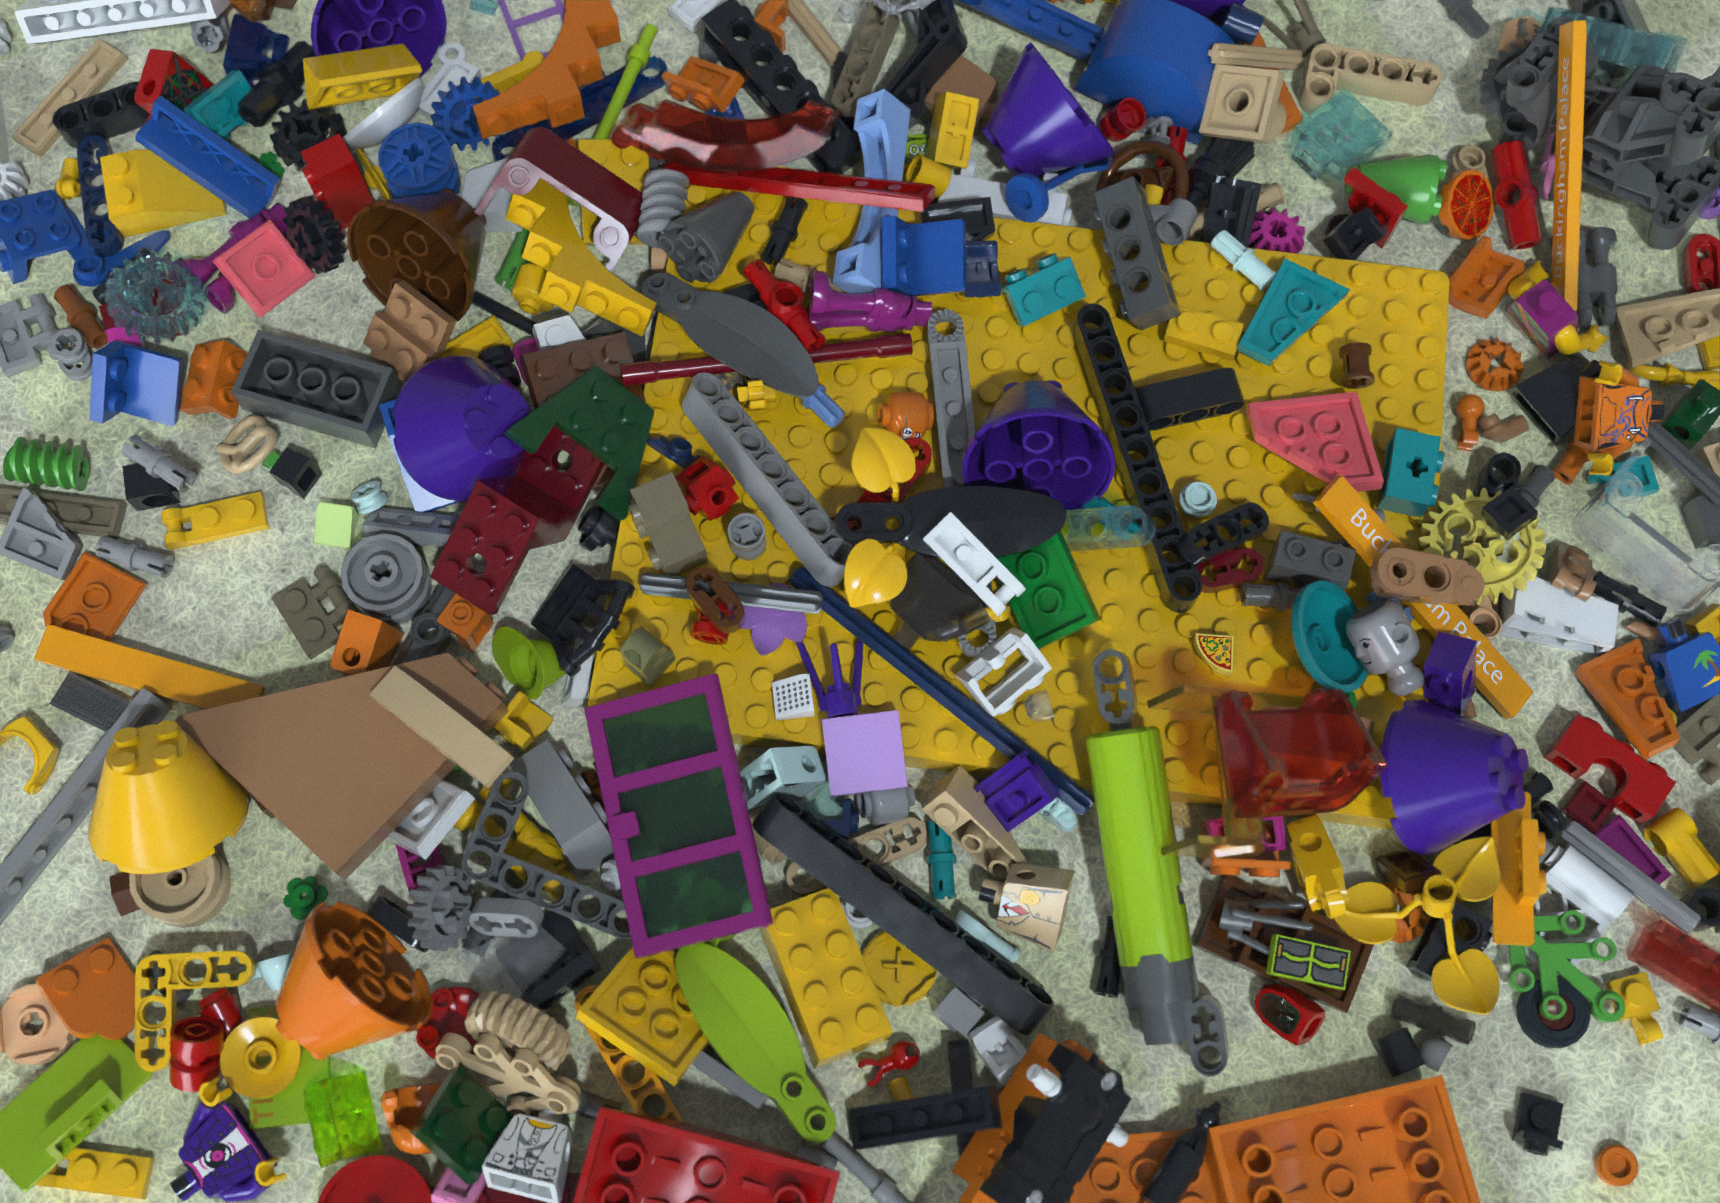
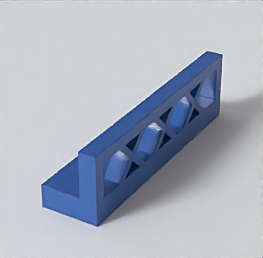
M161 95L154 101L151 118L136 133L135 140L247 218L250 219L258 215L260 210L268 208L275 199L280 181L279 177ZM257 178L260 179V180H261L262 182H264L265 184H267V186L264 185L263 183H261L260 181H258Z

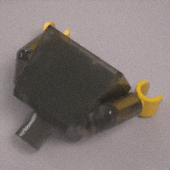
M916 553L905 562L907 581L904 589L890 602L891 609L904 620L893 634V637L899 644L908 649H911L920 637L929 641L947 642L988 624L989 618L996 622L1005 621L1010 616V606H1006L1007 609L1000 616H997L988 606L985 608L980 606L983 600L943 563L944 561L941 558Z

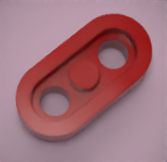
M1709 234L1696 235L1686 245L1683 252L1685 286L1688 294L1707 291L1699 283L1705 284L1708 290L1720 288V241ZM1697 252L1703 253L1706 259L1700 258Z

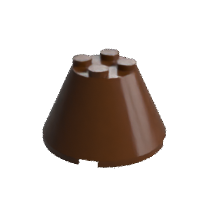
M443 189L439 193L376 201L363 207L351 220L347 235L348 249L352 262L358 261L360 268L366 276L362 280L363 283L385 307L394 284L405 280L458 322L472 305L485 243L484 227L487 224V220L484 214L479 216L474 213L476 209L449 189Z

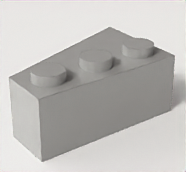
M547 739L509 764L513 772L520 773L527 780L530 799L582 878L615 857L610 834L604 826L607 823L606 813L598 801L591 805L586 797L592 794L580 774L574 778L570 774L569 770L574 765L563 748L555 751Z

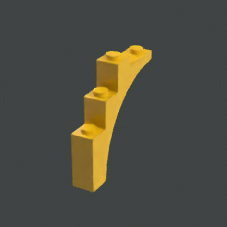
M541 178L530 192L523 195L513 194L505 219L530 231L522 258L548 270L539 298L570 313L573 312L576 306H580L635 334L643 336L657 303L626 285L590 252L579 236L571 219L567 195Z

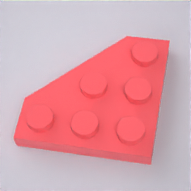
M1357 391L1248 403L1247 415L1254 441L1328 484L1334 477L1343 475L1357 492L1379 490L1382 488L1384 479Z

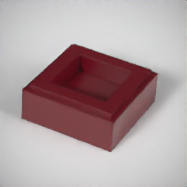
M1584 781L1560 811L1572 821L1579 823L1590 833L1594 834L1615 808L1616 804L1588 782Z

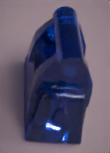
M238 13L234 14L223 61L226 75L232 70H240L245 79L249 78L251 81L258 80L257 74L268 64L280 60L287 53L290 38L285 34H277L267 29L266 25ZM268 50H273L271 58L267 57Z

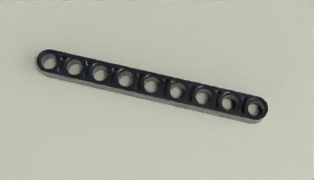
M1095 303L1087 304L1078 312L1073 331L1074 340L1107 437L1112 445L1114 458L1136 523L1143 529L1141 537L1163 602L1171 611L1184 613L1194 606L1201 593V578L1196 564L1189 563L1180 554L1178 541L1185 532L1110 315L1101 305ZM1093 323L1099 328L1095 330L1088 329L1084 324ZM1095 355H1105L1110 361H1099L1095 358ZM1106 387H1116L1121 393L1111 394L1106 390ZM1127 419L1133 426L1123 427L1116 420ZM1128 452H1139L1144 459L1134 460L1129 457ZM1139 485H1150L1154 488L1155 493H1144L1140 490ZM1161 518L1166 522L1167 527H1155L1150 519ZM1162 552H1173L1177 555L1179 561H1167L1162 556ZM1177 585L1185 586L1190 591L1191 596H1179L1173 587Z
M775 792L753 821L752 826L763 839L1017 1032L1029 1036L1054 1006L1051 996L1039 985L969 934L965 929L789 796Z

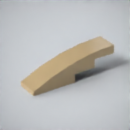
M394 666L369 694L377 703L399 718L407 727L433 745L441 754L488 789L514 759L511 754L397 666Z

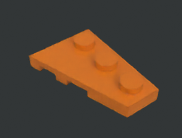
M1637 638L1579 665L1575 675L1646 760L1675 746L1680 739V735L1665 699L1658 694L1653 682L1655 675L1651 666H1647L1642 655L1643 646L1640 639Z

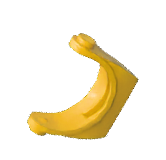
M23 716L11 722L0 731V747L15 736H19L28 743L34 756V770L23 790L29 795H34L42 789L55 769L59 747L44 735L33 723L34 720L31 717Z

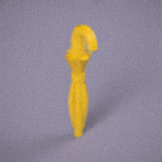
M1629 360L1627 361L1628 370L1642 379L1657 381L1660 388L1677 383L1693 386L1699 379H1702L1720 391L1719 371H1698L1695 373L1686 370L1680 371L1668 362H1665V365L1660 367L1643 364L1631 369Z

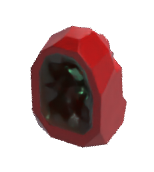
M1277 983L1267 984L1261 987L1256 994L1255 1009L1261 1021L1283 1039L1296 1046L1308 1043L1318 1032L1326 1018L1325 1010L1318 1003L1309 1000L1293 988L1289 989Z

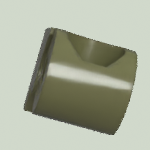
M639 627L628 637L620 651L625 667L649 687L655 683L675 660V656L666 649L667 647L643 627Z

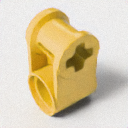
M919 154L904 165L902 181L932 184L935 186L936 198L946 191L952 172L951 169Z

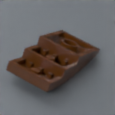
M1228 875L1222 876L1194 947L1272 983L1280 984L1289 989L1293 988L1306 998L1343 1013H1348L1374 944L1362 943L1343 932L1334 920L1315 911L1312 912L1307 907L1303 909L1255 908V912L1309 922L1314 926L1313 930L1308 931L1253 921L1251 932L1243 930L1242 933L1268 946L1271 943V936L1278 934L1351 951L1345 990H1336L1266 974L1268 955L1241 941L1227 938L1228 930L1219 928L1225 898L1235 900V896L1247 899H1284L1268 891L1261 892Z

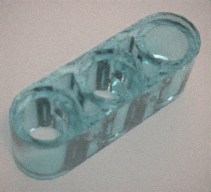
M1128 505L1066 510L1067 520L1065 524H1068V532L1064 539L1070 551L1141 547L1150 543L1156 534L1154 520L1137 506ZM1134 519H1142L1140 530L1134 534H1129V524ZM1104 521V531L1099 536L1092 537L1093 526L1097 522Z

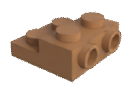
M405 280L399 281L394 284L384 312L374 314L363 344L371 349L370 355L374 360L392 365L397 369V377L401 381L406 382L419 368L442 357L457 320Z

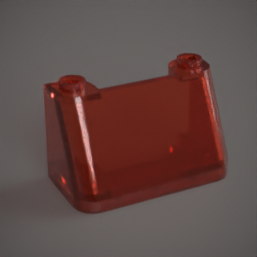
M1315 689L1304 697V702L1297 709L1250 710L1253 706V699L1248 692L1230 690L1218 698L1213 714L1227 803L1235 817L1257 818L1334 812L1349 805L1389 766L1343 689Z

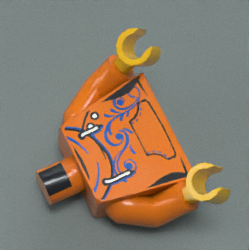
M1600 360L1598 365H1601V370L1598 378L1580 376L1574 445L1596 451L1595 453L1587 454L1588 460L1593 461L1589 475L1608 476L1613 470V460L1629 450L1633 443L1645 440L1648 435L1649 422L1661 421L1665 414V407L1662 401L1651 400L1652 392L1650 388L1639 386L1638 377L1620 364Z

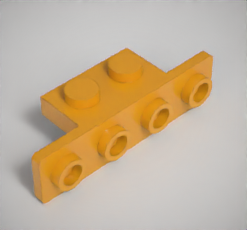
M1524 792L1525 805L1522 809H1514L1490 823V835L1494 840L1501 875L1499 887L1492 895V941L1494 944L1532 946L1534 943V905L1540 898V894H1545L1546 872L1539 870V856H1544L1545 833L1538 832V819H1531V794L1529 792Z

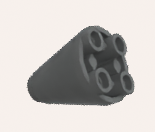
M734 192L670 222L659 236L658 242L678 266L677 271L680 277L689 283L695 280L710 283L720 277L752 219L754 205L745 194Z

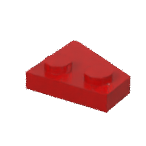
M1352 167L1344 177V183L1351 185L1353 191L1348 198L1349 208L1352 214L1366 206L1370 208L1387 232L1382 239L1374 242L1375 245L1383 249L1390 241L1408 206L1396 194L1386 191L1355 167Z

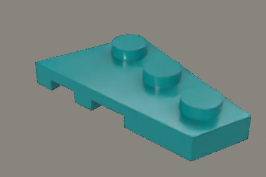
M1284 259L1236 351L1270 366L1342 301L1350 289Z

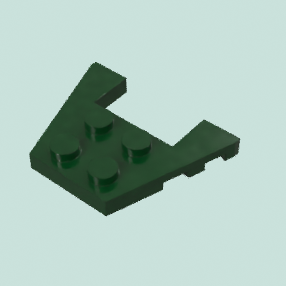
M596 366L512 425L504 434L527 452L533 454L555 425L613 470L594 502L621 521L627 517L629 512L628 505L631 504L632 500L630 489L635 488L655 411Z

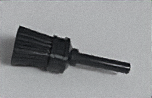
M1213 137L1204 155L1199 156L1195 160L1194 166L1188 170L1190 186L1186 200L1195 207H1197L1200 201H1206L1209 198L1213 175L1234 178L1255 157L1254 143L1251 141Z

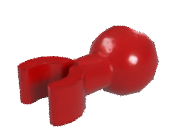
M901 1039L891 1046L888 1055L878 1060L864 1059L858 1063V1067L863 1069L868 1065L874 1067L881 1066L876 1072L875 1078L867 1082V1086L873 1087L881 1082L884 1074L896 1068L902 1071L913 1069L919 1062L920 1051L913 1041ZM910 1046H914L917 1050L916 1055L908 1056L907 1049Z

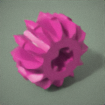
M1272 206L1267 210L1266 214L1259 211L1255 215L1248 248L1297 254L1302 251L1305 244L1303 239L1305 227L1298 226L1299 215L1290 218L1287 216V208L1282 210L1281 213H1277Z

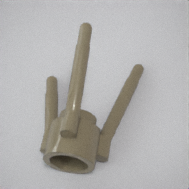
M1293 0L1302 22L1292 29L1294 35L1292 39L1264 16L1263 24L1283 41L1289 49L1302 50L1303 56L1311 54L1316 45L1326 42L1317 27L1307 0Z

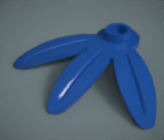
M65 207L80 236L79 247L67 250L75 261L73 277L79 285L85 287H93L103 283L110 273L116 272L114 269L116 266L122 267L140 252V249L143 247L149 252L150 256H154L170 238L169 232L159 231L126 247L115 255L103 257L91 248L87 242L86 232L74 214ZM103 227L105 239L101 243L106 242V237L109 236V233Z

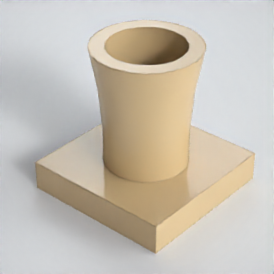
M1215 64L1199 133L1204 136L1251 141L1258 144H1268V142L1274 140L1282 132L1286 123L1285 107L1278 100L1285 74L1280 70Z

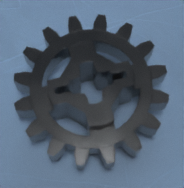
M303 99L301 107L297 108L293 103H290L289 108L291 111L289 113L278 112L281 122H272L271 126L275 133L270 134V139L278 158L282 157L286 166L289 167L294 163L297 171L301 172V168L305 167L306 164L300 152L328 139L326 136L329 133V138L339 133L343 138L347 134L344 121L340 113H335L333 106L309 110L307 100Z
M312 196L302 197L290 202V206L284 209L287 217L283 218V222L287 226V230L284 233L292 240L290 245L296 249V255L300 259L305 260L310 269L314 268L316 274L322 272L325 274L338 268L339 264L344 262L341 254L346 253V249L341 245V242L345 238L344 235L337 231L340 224L338 221L333 222L332 211L330 209L325 211L322 201L318 200L315 202Z

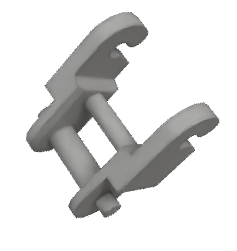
M1161 116L1156 119L1150 117L1146 119L1145 125L1137 132L1151 134V139L1149 140L1160 141L1169 145L1171 139L1166 134L1167 128L1172 126L1173 120L1167 116ZM1141 154L1136 156V158L1149 159L1155 156V154Z

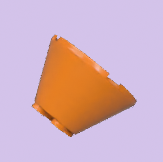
M325 901L321 902L308 914L276 1000V1009L280 1018L276 1023L278 1032L287 1040L292 1041L295 1039L300 1045L309 1050L314 1058L320 1061L325 1060L332 1054L416 1031L430 1019L433 1011L431 991L421 969H418L413 973L401 957L407 951L405 946L369 914L355 906L337 901L333 906H326Z

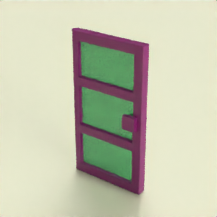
M709 674L584 708L635 958L640 959L774 924L718 674Z

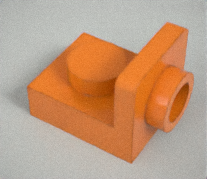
M457 594L453 596L437 618L439 625L454 633L460 645L474 653L494 625L493 619L489 614Z

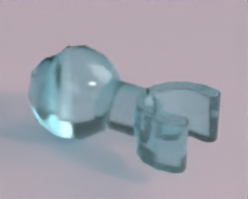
M825 787L814 800L806 803L794 801L813 815L822 813L830 817L842 812L845 796H842L841 802H835L837 796L831 797L830 787Z

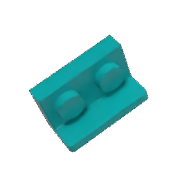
M232 70L183 110L226 141L230 137L229 132L236 126L248 123L243 121L238 114L239 107L237 103L252 88L240 70Z

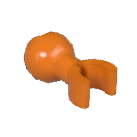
M1474 394L1465 395L1456 405L1457 415L1462 420V429L1458 437V450L1473 451V445H1478L1479 432L1476 430L1477 420L1483 416L1485 405L1484 401Z

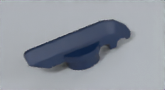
M650 436L647 439L646 444L684 469L701 457L700 455L696 457L692 455V445L685 439L674 438L669 441L663 436Z

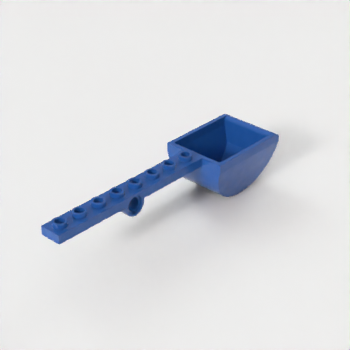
M958 0L1086 61L1087 64L1075 87L1076 90L1111 107H1114L1125 98H1134L1143 105L1146 111V119L1167 116L1173 120L1172 126H1177L1176 136H1178L1180 128L1184 127L1188 130L1186 141L1194 145L1200 143L1203 135L1199 133L1215 68V64L1211 62V56H1208V50L1212 49L1213 44L1217 42L1235 44L1220 27L1204 16L1169 0H1118L1103 29L1044 0Z

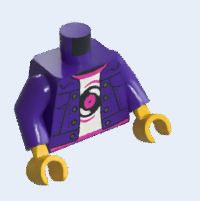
M215 1077L201 1085L199 1089L201 1100L183 1136L184 1145L178 1151V1155L187 1167V1170L170 1182V1185L175 1194L184 1202L200 1189L209 1199H222L227 1203L254 1200L270 1188L272 1184L284 1181L287 1178L286 1173L275 1174L274 1168L278 1166L276 1162L280 1159L278 1157L272 1158L256 1133L249 1129V1123L237 1106L229 1103L221 1105L223 1100L232 1095V1090L228 1087L218 1092L216 1084L220 1080L219 1077Z

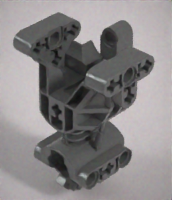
M1567 16L1553 18L1548 23L1546 32L1539 33L1530 41L1525 39L1523 47L1519 48L1512 43L1510 44L1509 53L1499 50L1497 59H1489L1488 68L1483 69L1480 82V103L1486 105V115L1498 113L1499 118L1502 120L1499 144L1519 140L1523 142L1526 152L1533 149L1549 129L1553 130L1556 128L1559 26L1576 21L1575 19ZM1587 36L1582 180L1615 196L1635 202L1638 207L1653 214L1648 232L1649 243L1656 249H1672L1680 243L1714 199L1720 184V160L1712 156H1703L1720 133V67L1713 75L1701 80L1686 73H1672L1651 63H1643L1630 74L1621 87L1616 86L1613 88L1608 81L1602 83L1597 76L1591 78L1597 69L1598 57L1593 43Z

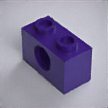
M1438 632L1424 663V698L1428 699L1429 703L1464 716L1475 691L1477 641Z

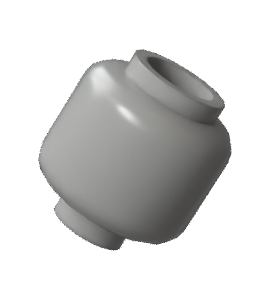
M908 784V788L856 794L857 809H859L860 816L866 818L874 826L902 821L907 818L910 807L915 804L913 787L911 784Z

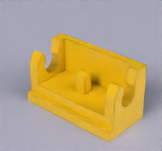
M945 92L936 96L926 158L951 170L967 169L979 99L951 92Z

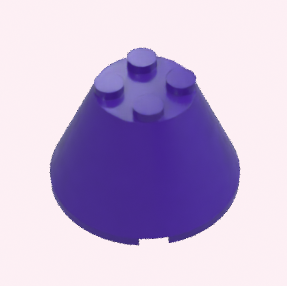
M318 0L311 23L313 50L315 56L404 44L420 64L422 73L419 78H421L433 65L431 60L436 54L439 45L443 46L446 35V13L442 0Z
M1031 42L1024 47L987 125L981 129L988 140L999 149L1001 158L1017 175L1030 173L1038 177L1045 175V173H1053L1112 157L1116 151L1112 148L1111 144L1072 93L1063 85L1055 71Z
M469 356L440 358L425 364L415 371L401 388L392 415L395 416L396 438H393L394 446L403 467L422 488L446 500L468 501L477 480L517 473L527 451L504 433L531 411L513 382L490 363Z
M1038 380L1022 383L1013 382L1006 385L1002 396L966 447L962 460V476L965 486H994L1037 492L1059 501L1066 510L1067 518L1084 511L1083 505L1091 501L1095 496L1100 498L1105 493L1112 481L1115 469L1113 448L1106 434L1062 390V385L1055 380L1046 382Z
M1419 699L1404 701V707L1400 711H1393L1387 722L1382 741L1381 784L1383 797H1391L1396 815L1395 818H1390L1391 824L1401 842L1409 850L1417 854L1437 853L1514 809H1522L1524 807L1523 772H1526L1528 769V756L1525 749L1517 748L1514 740L1507 733Z

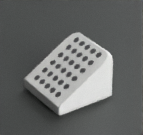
M809 673L772 682L776 721L814 716Z

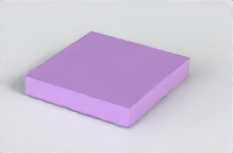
M898 710L822 719L831 797L908 788Z

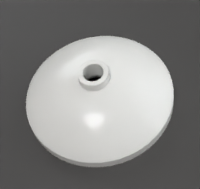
M419 77L413 80L342 138L347 148L374 147L381 144L391 131L407 124L419 108L423 94V81Z

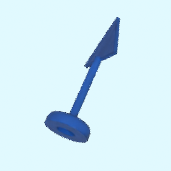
M1112 157L1055 172L1059 176L1044 184L1033 174H1018L1012 177L1006 184L1005 197L1007 205L1015 217L1023 222L1032 223L1039 220L1048 210V191L1081 173L1108 170L1112 164Z

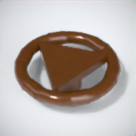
M1140 141L1126 146L1112 157L1111 166L1108 170H1103L1100 175L1096 192L1109 187L1112 179L1116 184L1133 176L1144 189L1146 184L1162 187L1164 195L1176 175L1173 200L1179 198L1186 200L1189 194L1190 177L1183 158L1173 147L1160 141ZM1148 153L1155 154L1172 165L1117 172L1120 167L1134 157Z

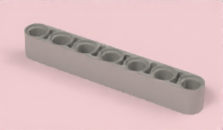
M702 372L696 374L681 403L686 416L814 579L828 587L840 584L844 578L847 557L853 549L852 544L839 537L836 532L835 523L723 382L711 373Z

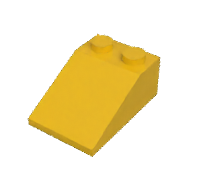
M134 149L100 157L109 219L124 238L227 215L223 200L150 150Z

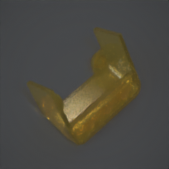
M1181 685L1148 700V708L1208 713L1213 715L1225 836L1196 835L1161 847V855L1248 859L1260 855L1266 847L1267 840L1254 721L1246 697L1234 689Z

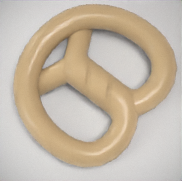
M251 415L241 420L229 432L223 444L217 445L216 450L219 453L220 462L224 469L230 473L241 474L261 464L275 448L278 437L275 429L267 426L263 417ZM255 426L237 446H234L245 431ZM266 437L261 448L244 461L249 453Z

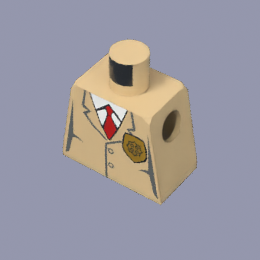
M1015 863L1012 864L1005 883L984 878L979 893V900L1000 906L996 923L1000 930L1048 951L1055 952L1064 924L1075 871Z

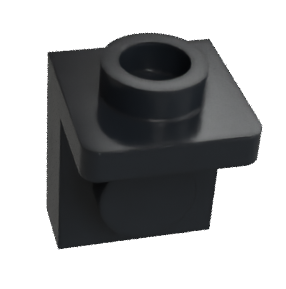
M1525 1092L1520 1093L1512 1140L1523 1143V1150L1535 1155L1548 1156L1549 1151L1562 1150L1563 1141L1557 1140L1563 1103Z

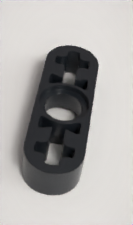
M1252 502L1225 512L1192 527L1183 534L1178 541L1180 554L1186 561L1192 564L1206 562L1255 539L1265 532L1269 526L1268 515L1260 505ZM1244 519L1252 521L1251 524L1246 525L1244 528L1240 524ZM1218 525L1228 530L1230 541L1224 540L1219 535ZM1203 539H1206L1208 543L1207 545H1205L1204 547H1196L1195 543H1198Z
M968 1040L947 1041L952 1092L973 1088ZM976 1132L956 1136L959 1158Z

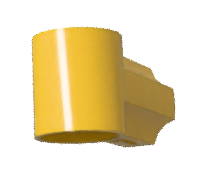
M1674 807L1643 829V836L1647 842L1652 841L1655 845L1653 850L1661 856H1666L1690 888L1694 889L1716 876L1720 872V866L1696 837L1697 827L1692 818L1682 809Z

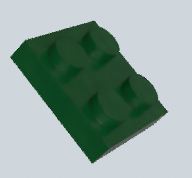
M458 1066L449 1071L412 1129L411 1134L466 1184H471L479 1179L483 1172L482 1165L514 1116L461 1066Z

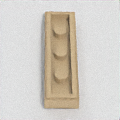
M98 38L11 136L13 140L42 158L61 136L53 124V115L57 109L69 103L98 94L127 62L128 58L125 53Z

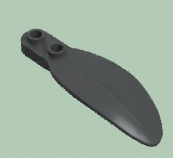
M666 272L652 274L643 282L642 293L657 303L655 310L681 324L686 335L711 357L753 380L762 379L764 385L791 396L807 398L817 391L819 384L818 376L809 353L792 331L767 310L733 295L714 291H700Z

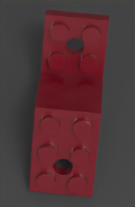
M554 425L537 451L533 454L526 453L516 474L477 480L430 577L490 616L497 614L528 551L566 540L605 464ZM563 450L568 452L572 458L571 467L567 471L560 468L557 460L559 453ZM476 553L481 554L486 560V569L482 574L477 572L472 564Z

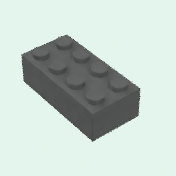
M258 330L231 390V394L245 411L376 449L385 428L379 404L397 399L401 384L393 368Z

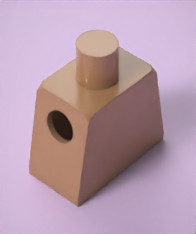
M961 55L933 85L925 98V106L932 114L930 120L932 121L936 96L942 93L951 92L979 99L973 133L975 134L983 120H989L997 104L995 101L997 100L999 83L988 73Z

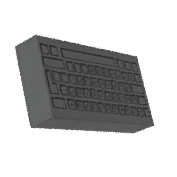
M69 671L49 704L106 732L124 712L130 701Z

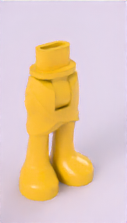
M510 778L501 782L499 791L504 799L513 801L511 798L513 783ZM492 785L489 787V789L484 786L479 793V797L484 802L487 799V796L491 790ZM477 799L471 803L454 824L456 829L460 831H473L483 808ZM521 811L513 829L518 836L515 841L509 838L503 853L577 882V879L567 869L569 864L564 860L563 849L557 841L547 833H543ZM491 816L485 819L483 827L487 835L499 837L503 834L504 831ZM517 865L510 867L524 882L526 881V872L522 867ZM548 881L543 885L541 892L544 890L554 901H557L562 896V886L557 881Z

